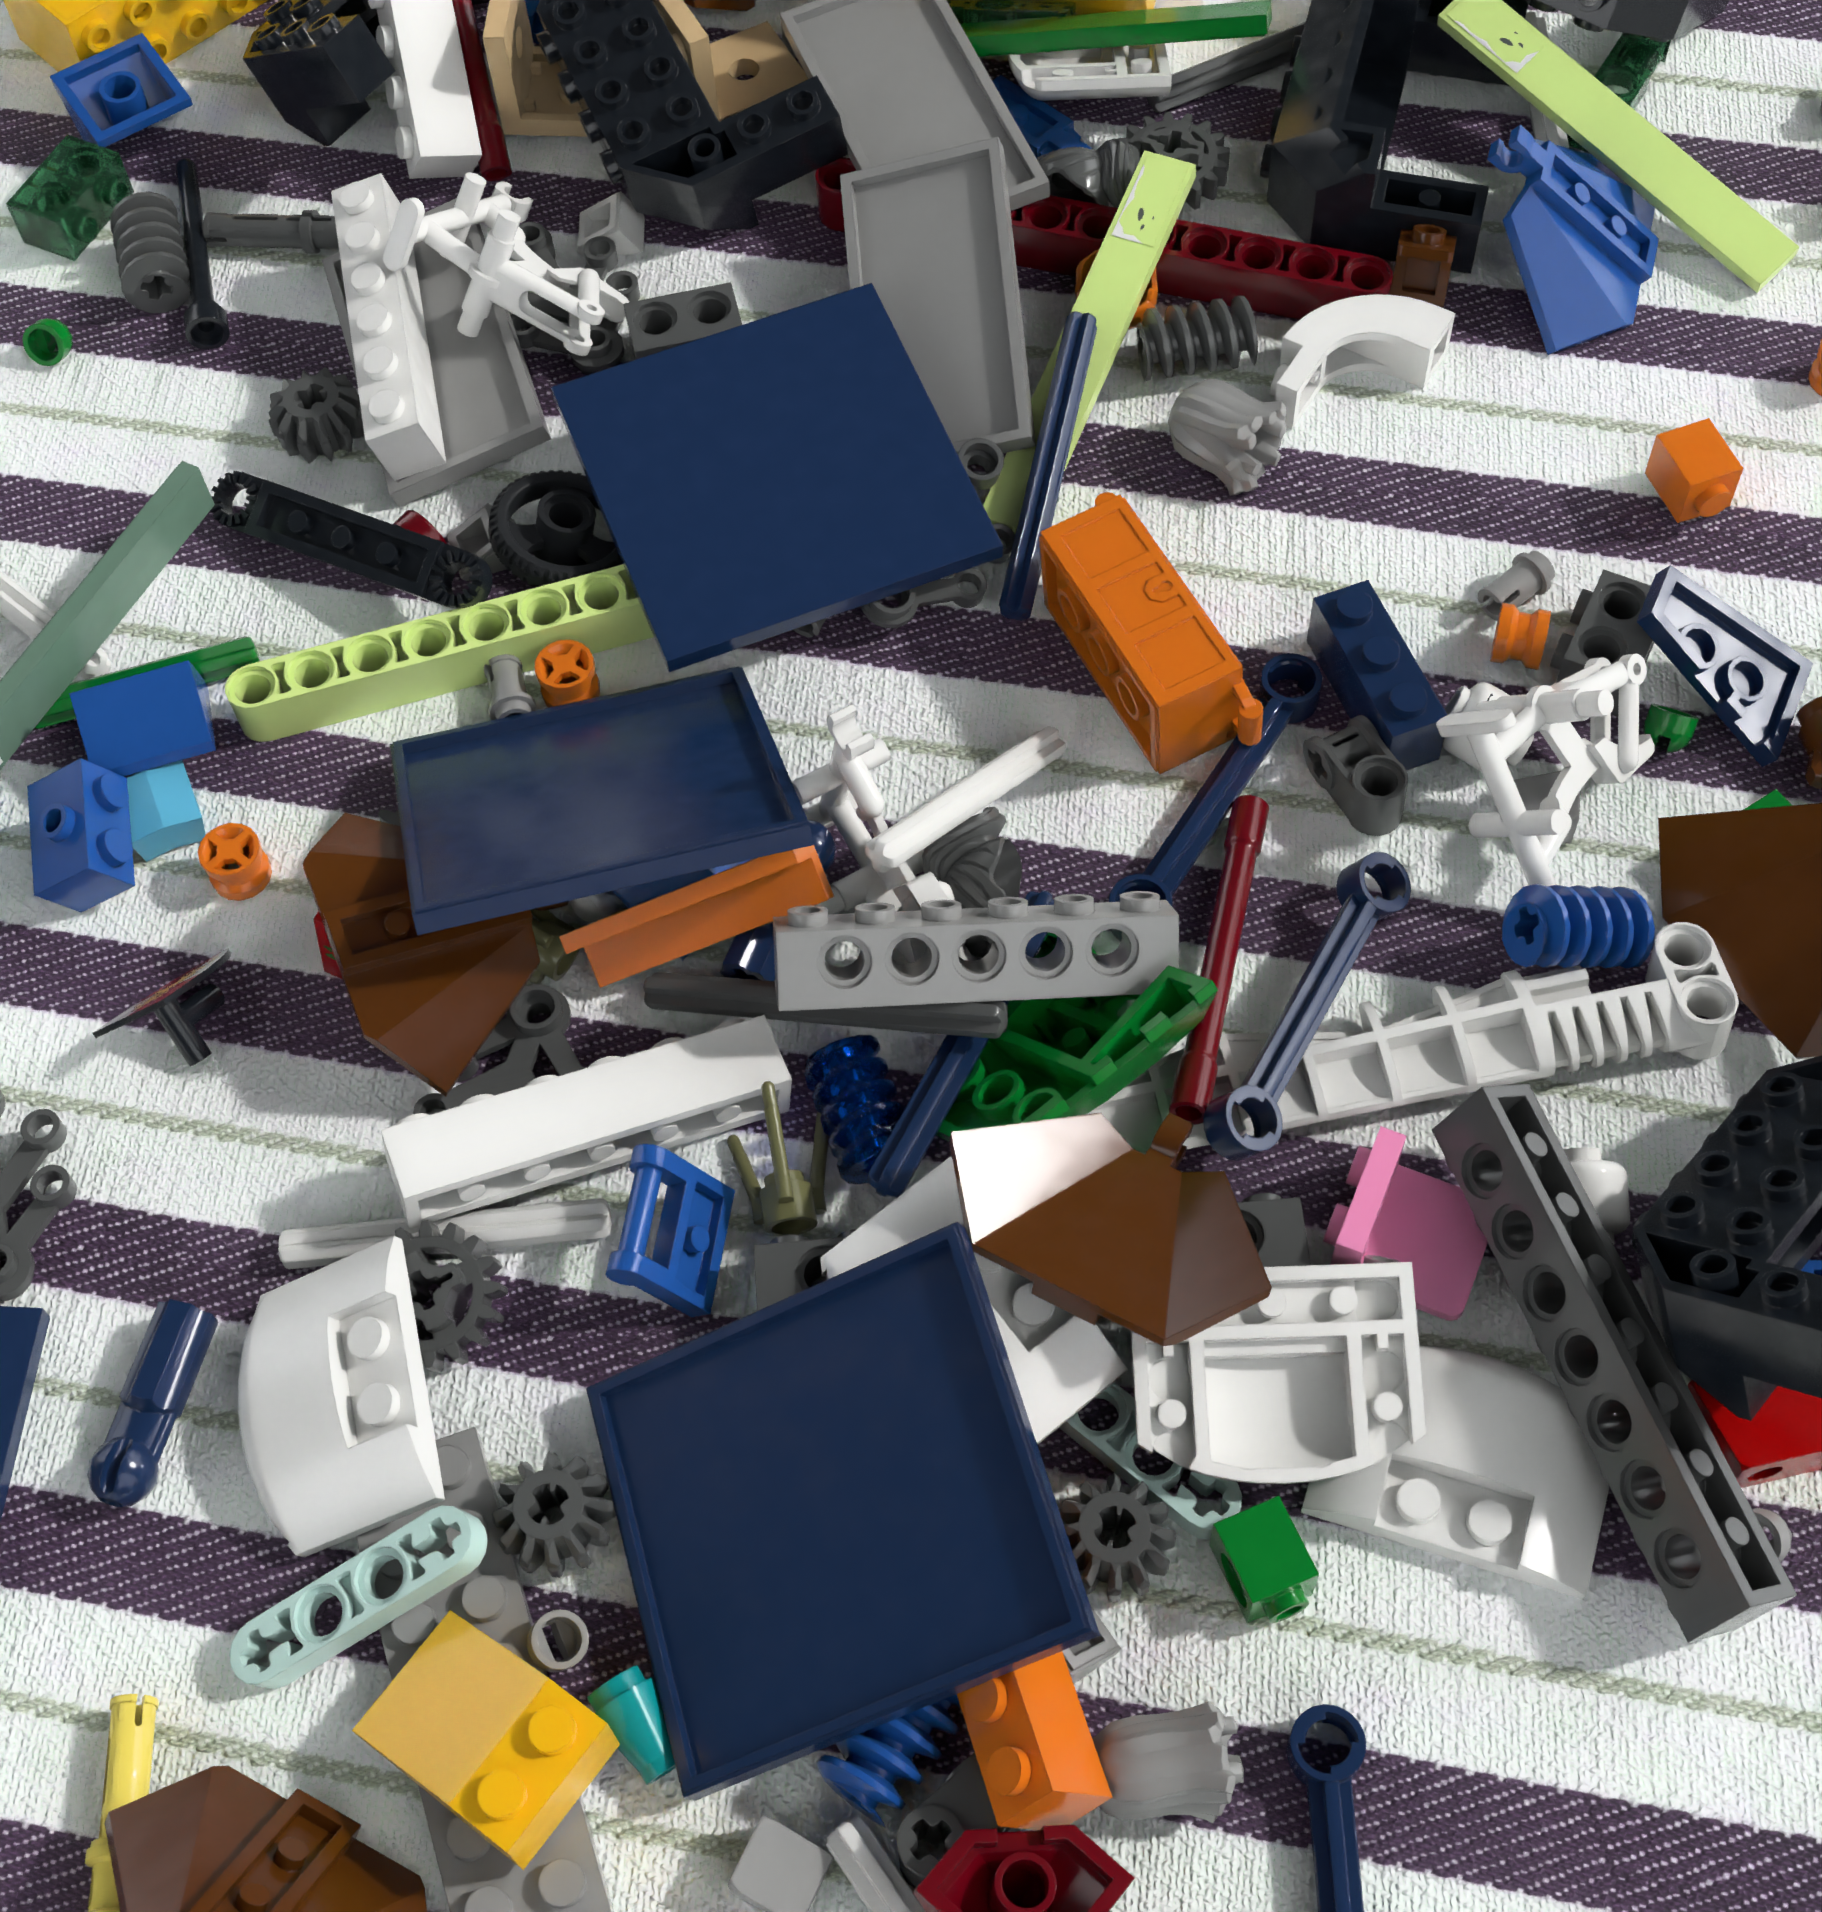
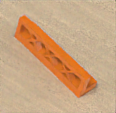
M813 844L752 859L559 936L566 954L584 948L598 985L601 988L773 921V917L788 916L787 910L790 908L814 906L833 898L834 894Z

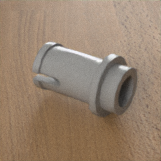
M1531 551L1529 554L1524 552L1514 557L1510 569L1488 586L1479 590V603H1484L1490 597L1493 598L1482 609L1489 617L1498 621L1502 603L1514 604L1517 608L1534 594H1545L1550 589L1551 581L1555 577L1554 567L1549 559L1538 551Z
M509 654L491 658L489 660L490 665L485 664L484 674L487 678L492 702L488 707L490 719H501L536 711V702L526 691L522 674V663L519 658Z

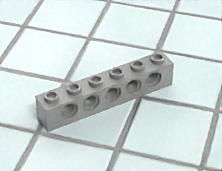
M1148 891L1120 894V902L1094 903V897L1089 895L1065 894L1056 896L1054 898V905L1028 906V900L1024 898L998 897L988 900V908L962 909L961 903L958 901L931 900L922 903L920 911L895 912V906L892 904L864 903L854 907L855 913L829 915L826 907L808 905L788 909V916L773 917L775 991L779 1011L1142 994L1168 965L1179 969V914L1167 900H1160L1158 893ZM1109 929L1122 931L1121 943L1115 951L1106 955L1092 953L1093 941L1101 932ZM1050 932L1057 935L1056 946L1047 956L1032 958L1025 954L1029 940L1036 934ZM975 935H983L992 939L991 948L983 958L976 961H967L959 957L960 947L966 939ZM916 938L926 943L923 956L914 963L901 964L892 959V952L895 946L905 939ZM849 941L860 947L859 956L848 966L836 967L830 965L824 959L827 950L837 942Z

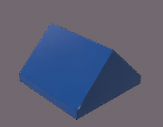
M143 33L50 76L53 86L90 153L105 148L193 105L191 97Z
M189 660L69 693L88 761L121 776L131 775L216 750L209 690L205 680Z

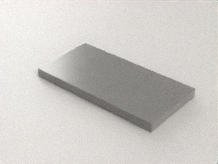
M814 0L779 13L782 30L807 78L810 79L816 75L818 76L840 115L847 152L856 171L999 137L1004 148L1010 211L1050 197V183L947 0Z
M999 137L840 175L850 290L869 283L873 284L957 454L964 443L974 438H984L994 442L1001 449L1002 453L1035 447L1036 441L1005 155Z
M457 198L425 212L424 216L454 208ZM480 224L470 227L464 244L481 254L485 238ZM423 241L415 243L413 249L446 463L396 481L392 479L381 464L389 495L398 507L551 440L509 311L493 303L488 317L483 320L477 337H468L460 333L457 325L463 312L462 303L472 278L467 272L450 260L442 257ZM338 252L322 259V263L356 377L340 253Z

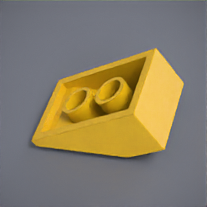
M451 1610L352 1729L358 1737L522 1870L526 1868L620 1745L607 1722L549 1677Z

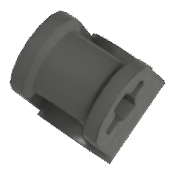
M1358 715L1349 719L1346 728L1323 739L1313 736L1304 741L1303 754L1310 773L1315 781L1327 790L1349 819L1350 824L1357 831L1370 836H1382L1391 833L1399 826L1403 816L1408 786V773L1381 740L1378 731L1367 717Z
M975 1752L965 1759L935 1792L912 1812L908 1813L899 1826L896 1839L900 1871L906 1882L914 1889L918 1887L939 1862L931 1854L924 1856L920 1861L918 1860L919 1840L925 1838L928 1843L936 1845L944 1839L946 1854L965 1830L997 1828V1832H1017L1022 1830L1020 1828L999 1827L997 1825Z

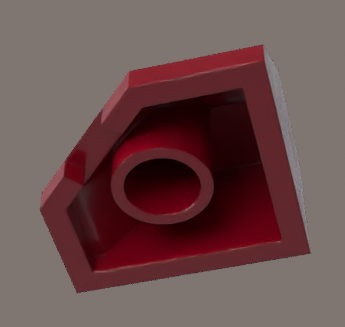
M1075 1825L1043 1826L1041 1830L1017 1832H997V1828L965 1830L918 1885L913 1894L926 1912H1110L1135 1878Z

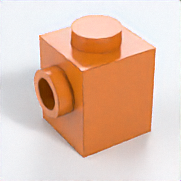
M1710 418L1657 434L1645 474L1676 522L1680 523L1699 516H1714L1725 508L1730 507L1744 468Z

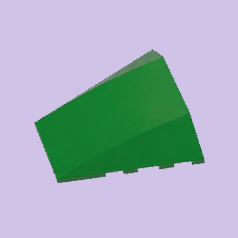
M1048 932L1035 958L1047 956L1053 951L1057 943V935ZM1092 947V953L1097 954ZM1168 965L1142 994L1011 1000L1007 1006L1008 1025L1006 1032L1002 1033L997 1039L988 1040L936 1136L949 1142L951 1131L1088 1114L1158 1062L1198 1025L1208 1011L1218 988L1213 980Z

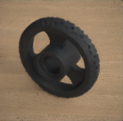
M563 470L534 472L530 476L525 475L511 482L498 494L489 516V540L499 561L505 565L508 571H512V574L518 576L522 581L527 580L528 584L540 587L623 564L614 542L605 541L593 535L596 518L595 508L599 511L601 510L586 475H581L582 473L578 472L577 474L572 473V471L563 472ZM541 499L538 504L536 524L519 525L510 522L512 515L523 505Z

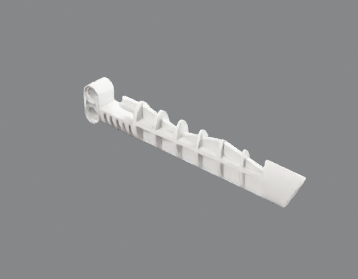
M1677 922L1665 926L1657 934L1645 978L1646 983L1591 994L1588 986L1589 975L1585 968L1581 969L1580 965L1522 977L1516 970L1503 972L1499 980L1451 999L1443 985L1433 987L1431 989L1432 1008L1386 1027H1382L1371 1001L1362 1002L1359 1004V1013L1363 1031L1315 1033L1277 1102L1282 1114V1130L1464 1093H1472L1483 1086L1509 1085L1533 1079L1553 1077L1555 1075V1068L1560 1067L1569 1073L1577 1072L1580 1063L1584 1062L1593 1068H1597L1604 1064V1058L1609 1057L1616 1063H1622L1628 1059V1053L1633 1052L1640 1058H1646L1652 1055L1653 1048H1658L1664 1053L1678 1051L1683 1056L1696 1060L1709 1059L1719 1055L1726 1046L1739 1005L1737 992L1715 942L1709 933L1698 925L1688 922ZM1696 1015L1704 1016L1709 1019H1702L1697 1017ZM1222 1032L1216 1059L1218 1071L1212 1100L1241 1086L1270 1033L1225 1034V1032ZM1185 1048L1162 1057L1112 1098L1088 1114L1102 1113L1133 1149L1146 1154L1160 1125L1169 1114V1105L1178 1062L1183 1056ZM1233 1105L1232 1120L1237 1132L1241 1136L1246 1133L1254 1136L1253 1123L1248 1113L1241 1106ZM1203 1123L1193 1125L1190 1136L1183 1143V1145L1187 1146V1149L1210 1145L1204 1132Z

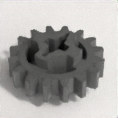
M1165 112L1163 121L1156 122L1147 115L1144 117L1142 129L1130 124L1127 127L1126 138H1118L1126 140L1129 144L1138 148L1140 159L1145 150L1196 164V178L1185 200V203L1187 202L1193 209L1200 208L1201 196L1214 200L1217 197V187L1225 186L1227 183L1230 148L1224 147L1225 136L1222 132L1210 134L1211 122L1208 120L1199 125L1192 124V114L1187 113L1182 120H1175L1171 112Z
M429 1220L422 1221L419 1228V1237L414 1238L411 1233L400 1227L395 1230V1236L403 1241L416 1326L418 1327L423 1324L426 1331L432 1333L434 1337L431 1340H419L425 1368L433 1372H442L444 1357L447 1354L453 1361L464 1365L469 1362L466 1349L467 1344L472 1341L487 1348L491 1343L487 1334L482 1330L485 1323H503L505 1316L491 1307L493 1299H499L508 1295V1288L490 1279L503 1266L492 1255L481 1257L488 1244L476 1235H472L464 1241L465 1230L454 1223L449 1222L441 1235L438 1226ZM447 1253L457 1256L462 1262L457 1265L450 1262L439 1267L429 1254ZM436 1284L441 1288L433 1293L435 1305L429 1309L422 1304L431 1298L428 1288ZM472 1298L468 1312L463 1319L468 1302Z

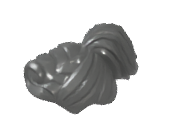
M1111 139L1103 143L1097 150L1084 147H1067L1037 157V161L1049 180L1051 196L1109 206V203H1111L1113 207L1118 208L1140 161V152L1138 148L1129 144L1126 140Z
M986 807L982 813L971 816L924 849L922 855L924 874L932 872L938 881L949 884L955 901L961 903L962 909L988 908V900L1019 897L1022 877L1021 858L1015 846L1007 837H998L1005 825L1006 817L999 813L996 807ZM975 935L966 939L965 946L971 955L983 958L991 948L992 939L983 935Z

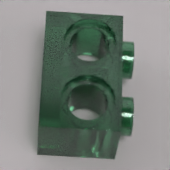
M67 134L9 199L6 205L24 243L75 261L110 221V215L115 205L123 198L132 195L134 190L119 152Z

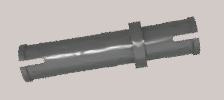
M303 210L302 215L208 212L203 221L204 238H208L206 243L209 247L303 249L305 253L317 254L321 251L320 249H339L335 216L320 215L317 210Z

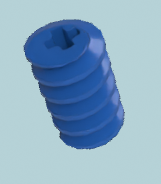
M1533 884L1522 887L1510 900L1502 923V942L1508 956L1515 964L1523 967L1536 964L1545 968L1555 965L1563 968L1580 965L1583 968L1595 966L1614 968L1621 966L1630 969L1641 966L1649 957L1654 944L1655 927L1652 912L1646 900L1634 889L1626 887L1608 888L1604 886L1589 888L1582 885L1572 887L1552 885L1548 887L1541 884Z
M957 1694L862 1733L863 1735L858 1734L836 1743L845 1760L824 1754L816 1762L818 1771L825 1782L840 1797L863 1815L885 1827L884 1822L876 1811L877 1806L881 1803L902 1810L906 1805L894 1786L895 1781L900 1778L920 1785L924 1780L912 1761L914 1755L917 1753L936 1760L942 1755L929 1735L932 1730L937 1729L952 1735H956L960 1730L947 1710L951 1704L960 1707Z

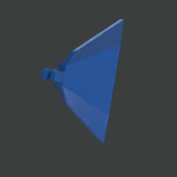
M1521 124L1511 130L1508 146L1516 151L1507 149L1500 138L1491 143L1488 161L1503 172H1520L1526 177L1525 186L1502 221L1547 355L1632 325L1640 285L1652 278L1659 241V238L1651 232L1655 207L1593 155L1555 145L1550 140L1545 142L1534 139Z

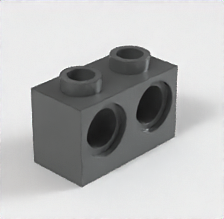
M731 282L623 304L635 360L742 325Z
M1603 569L1593 592L1582 589L1570 619V623L1578 625L1575 634L1572 636L1564 632L1562 633L1550 663V667L1560 670L1556 683L1584 669L1586 662L1592 658H1607L1612 665L1619 661L1623 655L1639 654L1644 658L1645 663L1647 662L1655 642L1637 623V619L1651 585ZM1619 688L1611 692L1614 700L1611 715L1617 717Z

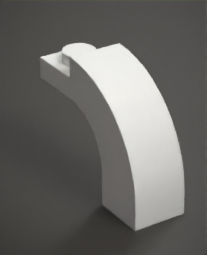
M1383 294L1348 297L1331 302L1308 313L1283 336L1279 368L1270 386V396L1275 397V401H1283L1286 406V428L1292 430L1320 389L1332 379L1343 374L1357 371L1380 372L1423 389L1448 352L1455 313L1422 300Z

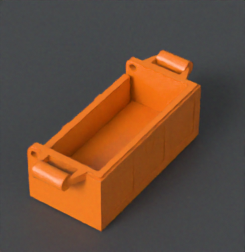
M1110 492L1101 493L1096 497L1094 507L1040 532L1039 542L1044 605L1155 772L1158 771L1159 774H1162L1234 739L1237 734L1239 741L1244 745L1252 746L1260 742L1262 738L1263 705L1258 699L1252 697L1243 680V665L1125 498Z

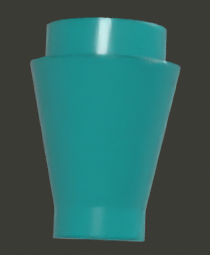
M638 1665L616 1675L587 1697L595 1714L608 1723L620 1745L617 1749L637 1769L646 1785L657 1781L676 1768L654 1677L646 1679Z

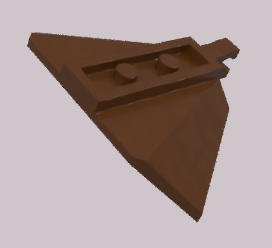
M1822 803L1658 818L1662 918L1669 925L1677 922H1688L1706 930L1715 942L1738 998L1796 1059L1807 1060L1822 1056Z
M344 813L309 851L303 861V869L363 1038L446 1097L539 967L540 958L531 924L533 919L530 910L417 935L411 911L401 826ZM569 901L535 909L538 911L552 910L568 905Z
M1102 1113L951 1131L949 1143L964 1228L967 1230L973 1252L1033 1281L1031 1294L1093 1325L1103 1316L1161 1346L1175 1345L1268 1298L1272 1289L1225 1171L1181 1172L1176 1169L1185 1156L1187 1146L1183 1145V1143L1190 1136L1194 1125L1189 1121L1169 1113L1160 1125L1146 1154L1133 1149Z
M212 1766L114 1809L108 1813L104 1823L120 1912H427L425 1887L420 1875L357 1840L356 1837L361 1828L360 1823L298 1788L286 1799L230 1766Z

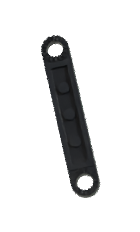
M233 471L232 474L226 473L224 479L220 477L217 480L219 485L217 487L213 486L211 490L215 492L214 496H211L215 505L210 512L214 513V519L222 525L449 609L467 608L484 602L491 591L492 572L489 565L484 559L467 550L245 472ZM246 489V493L250 495L246 496L249 504L244 503L243 506L246 509H240L241 514H233L232 504L235 496L241 490ZM469 567V573L472 574L469 576V579L472 580V584L468 582L467 586L469 589H463L464 594L457 593V596H455L452 591L453 578L460 569Z

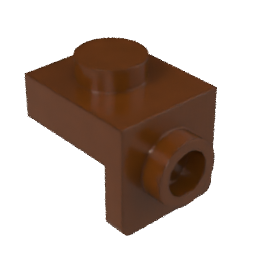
M1429 224L1415 225L1413 230L1402 229L1397 248L1390 295L1410 297L1444 308L1457 236L1446 235L1447 231L1444 228Z

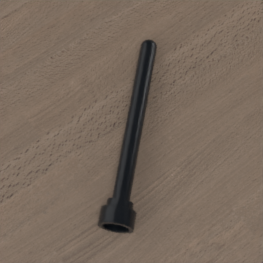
M183 158L177 162L175 170L192 303L183 316L186 339L191 345L199 349L209 350L221 347L229 339L228 316L226 311L214 301L207 243L203 234L204 220L197 168L192 160Z

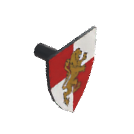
M229 948L197 965L94 1031L93 1035L95 1038H98L154 1012L188 1065L193 1066L202 1061L212 1052L194 1025L224 1004V994L216 985L208 984L182 1003H179L176 998L223 965L231 957Z

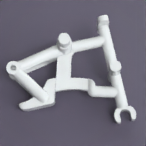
M466 173L454 208L424 216V205L418 198H409L401 202L383 253V262L391 271L405 268L414 244L423 241L442 257L450 260L467 272L472 279L462 303L463 312L457 325L458 331L463 335L477 337L483 320L488 317L492 304L495 303L559 339L569 352L579 356H586L593 344L590 339V324H601L603 317L615 323L624 321L626 316L623 304L629 303V300L602 281L595 270L581 267L554 269L525 244L526 236L519 227V224L526 221L534 200L530 197L518 199L510 196L509 193L512 188L510 183H496L492 196L481 199L486 180L478 174ZM484 223L490 230L481 254H479L464 243L470 227ZM528 291H532L568 311L569 326L533 307L528 301Z
M1639 654L1623 655L1619 661L1612 665L1604 657L1589 659L1584 669L1551 686L1539 685L1531 688L1527 694L1501 696L1497 700L1482 701L1476 705L1473 712L1450 714L1441 718L1436 723L1441 737L1467 736L1498 812L1473 814L1469 820L1471 835L1475 838L1509 837L1528 885L1541 884L1548 887L1557 885L1549 865L1571 829L1572 820L1568 813L1576 796L1588 779L1592 777L1596 784L1624 783L1655 751L1651 735H1639V684L1644 681L1647 672L1645 660ZM1619 688L1617 745L1611 742V712L1614 707L1611 692ZM1590 717V741L1586 738L1581 739L1571 722L1585 721ZM1536 731H1539L1564 768L1555 780L1548 797L1540 803L1539 810H1526L1506 759Z
M853 704L828 715L826 719L827 726L835 740L830 763L792 781L801 805L821 796L819 803L804 810L807 819L817 821L826 828L836 825L861 869L832 883L831 889L834 897L814 906L826 907L829 915L841 910L846 912L865 901L867 903L892 904L895 906V912L920 911L921 904L931 900L955 901L950 885L938 881L932 872L915 877V875L924 871L922 858L924 849L898 867L891 868L885 873L877 872L872 868V860L865 855V847L867 842L872 840V837L862 821L868 822L874 837L887 830L888 826L882 816L884 800L869 771L890 761V752L881 738L874 740L870 732L865 735L861 733L855 719L857 710ZM916 938L905 939L896 945L909 964L919 960L926 949V943ZM965 940L960 947L959 957L967 961H974L965 946Z

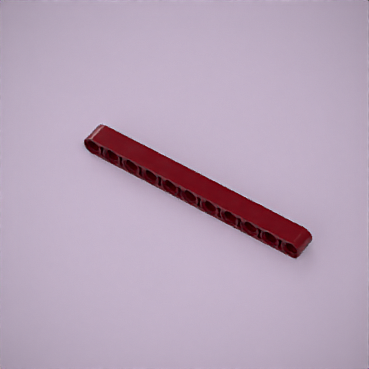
M842 157L817 169L815 175L821 223L829 229L845 232L840 175L856 171L851 159L847 157ZM1050 195V197L1012 210L1011 220L1016 265L1076 277V269L1080 261L1095 250L1100 249L1118 208ZM1177 219L1156 265L1158 293L1211 302L1212 299H1222L1227 306H1230L1234 296H1245L1252 311L1300 320L1317 308L1337 300L1361 295H1390L1393 270L1385 260L1373 255Z

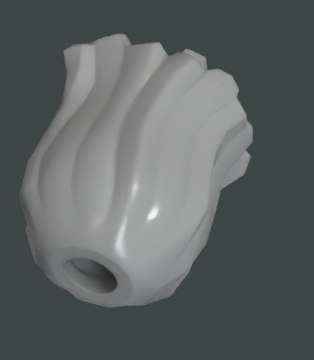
M1206 379L1194 383L1184 389L1176 398L1169 414L1168 424L1174 450L1186 460L1215 474L1226 485L1230 496L1252 491L1259 487L1257 480L1266 473L1264 467L1269 465L1276 467L1281 458L1278 450L1287 427L1285 424L1286 406L1283 401L1262 402L1225 381Z
M1208 1701L1174 1712L1133 1715L1110 1722L1092 1738L1112 1794V1798L1101 1804L1100 1808L1105 1814L1122 1821L1149 1819L1167 1815H1191L1214 1823L1216 1818L1223 1814L1225 1806L1230 1804L1235 1785L1244 1783V1769L1240 1756L1228 1754V1741L1233 1734H1237L1238 1729L1234 1716L1225 1717L1218 1707H1215Z

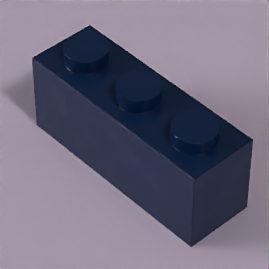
M1369 580L1314 597L1307 643L1349 718L1351 719L1358 715L1367 717L1378 731L1381 740L1405 767L1406 771L1439 760L1445 737L1440 736L1436 723L1441 718L1447 716V713Z

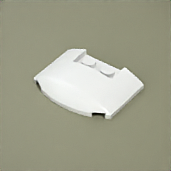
M1165 43L1009 54V66L1020 87L1029 96L1041 101L1169 96L1171 91L1172 75Z
M950 1156L820 1257L822 1276L826 1274L828 1280L952 1223L959 1222L964 1227L952 1157ZM974 1252L1038 1445L1122 1377L1128 1369L1096 1324L1093 1325L1031 1294L1033 1281Z
M392 1236L262 1294L246 1333L238 1376V1413L243 1450L260 1502L272 1524L289 1541L287 1546L296 1556L307 1557L445 1500L403 1241L396 1236Z
M1412 1262L1264 1267L1272 1286L1268 1298L1178 1344L1161 1346L1131 1331L1137 1446L1151 1454L1154 1449L1159 1454L1179 1466L1188 1468L1190 1471L1224 1480L1255 1484L1313 1482L1339 1477L1375 1465L1408 1440H1410L1412 1445L1427 1434Z
M1419 1345L1427 1434L1412 1445L1410 1440H1408L1375 1465L1339 1477L1309 1482L1301 1513L1584 1600L1587 1595L1609 1484L1603 1478L1599 1464L1577 1420L1570 1412L1561 1388L1534 1373L1489 1356L1446 1347Z

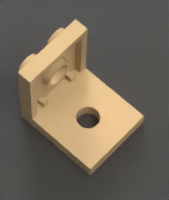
M490 0L483 32V42L504 135L588 137L578 116V113L582 111L578 101L570 104L557 77V73L561 72L557 62L550 65L541 47L534 46L525 0Z
M652 0L719 122L808 80L804 70L768 21L710 43L708 34L683 0ZM741 75L755 76L748 80L735 79Z

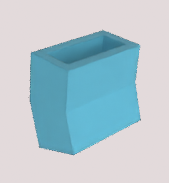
M182 760L141 771L127 777L132 847L146 862L174 848L202 841L206 835L203 819Z

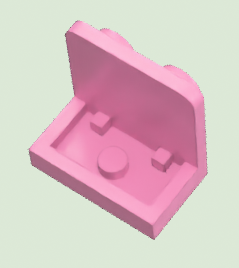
M1380 1126L1372 1150L1359 1145L1352 1162L1346 1184L1357 1189L1350 1207L1337 1203L1327 1227L1323 1242L1335 1246L1330 1265L1363 1264L1365 1255L1387 1257L1401 1262H1412L1416 1309L1448 1321L1457 1320L1462 1316L1488 1242L1483 1232L1477 1226L1474 1214L1461 1188L1398 1165L1407 1135Z

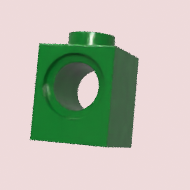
M1276 1496L1213 1524L1209 1546L1247 1623L1266 1615L1270 1623L1280 1622L1298 1614L1309 1605L1307 1597L1313 1594L1319 1573L1280 1496Z

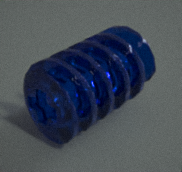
M856 1035L831 1042L809 1056L805 1064L804 1077L807 1087L813 1091L812 1099L816 1111L822 1114L820 1121L823 1131L830 1136L828 1143L832 1155L838 1159L837 1168L840 1178L848 1184L868 1183L867 1174L904 1110L903 1104L892 1101L897 1094V1089L893 1081L884 1079L889 1072L888 1065L885 1059L876 1057L880 1051V1044L878 1038L872 1035Z

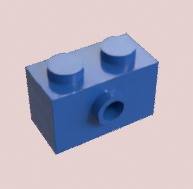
M80 758L27 786L34 896L82 913L135 886L129 794L126 777Z

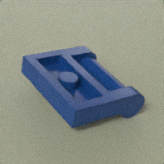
M638 1144L633 1148L629 1165L630 1171L634 1173L618 1250L610 1253L605 1275L616 1283L635 1286L690 1317L711 1314L735 1190L668 1149L654 1144ZM660 1182L667 1185L651 1260L645 1256Z

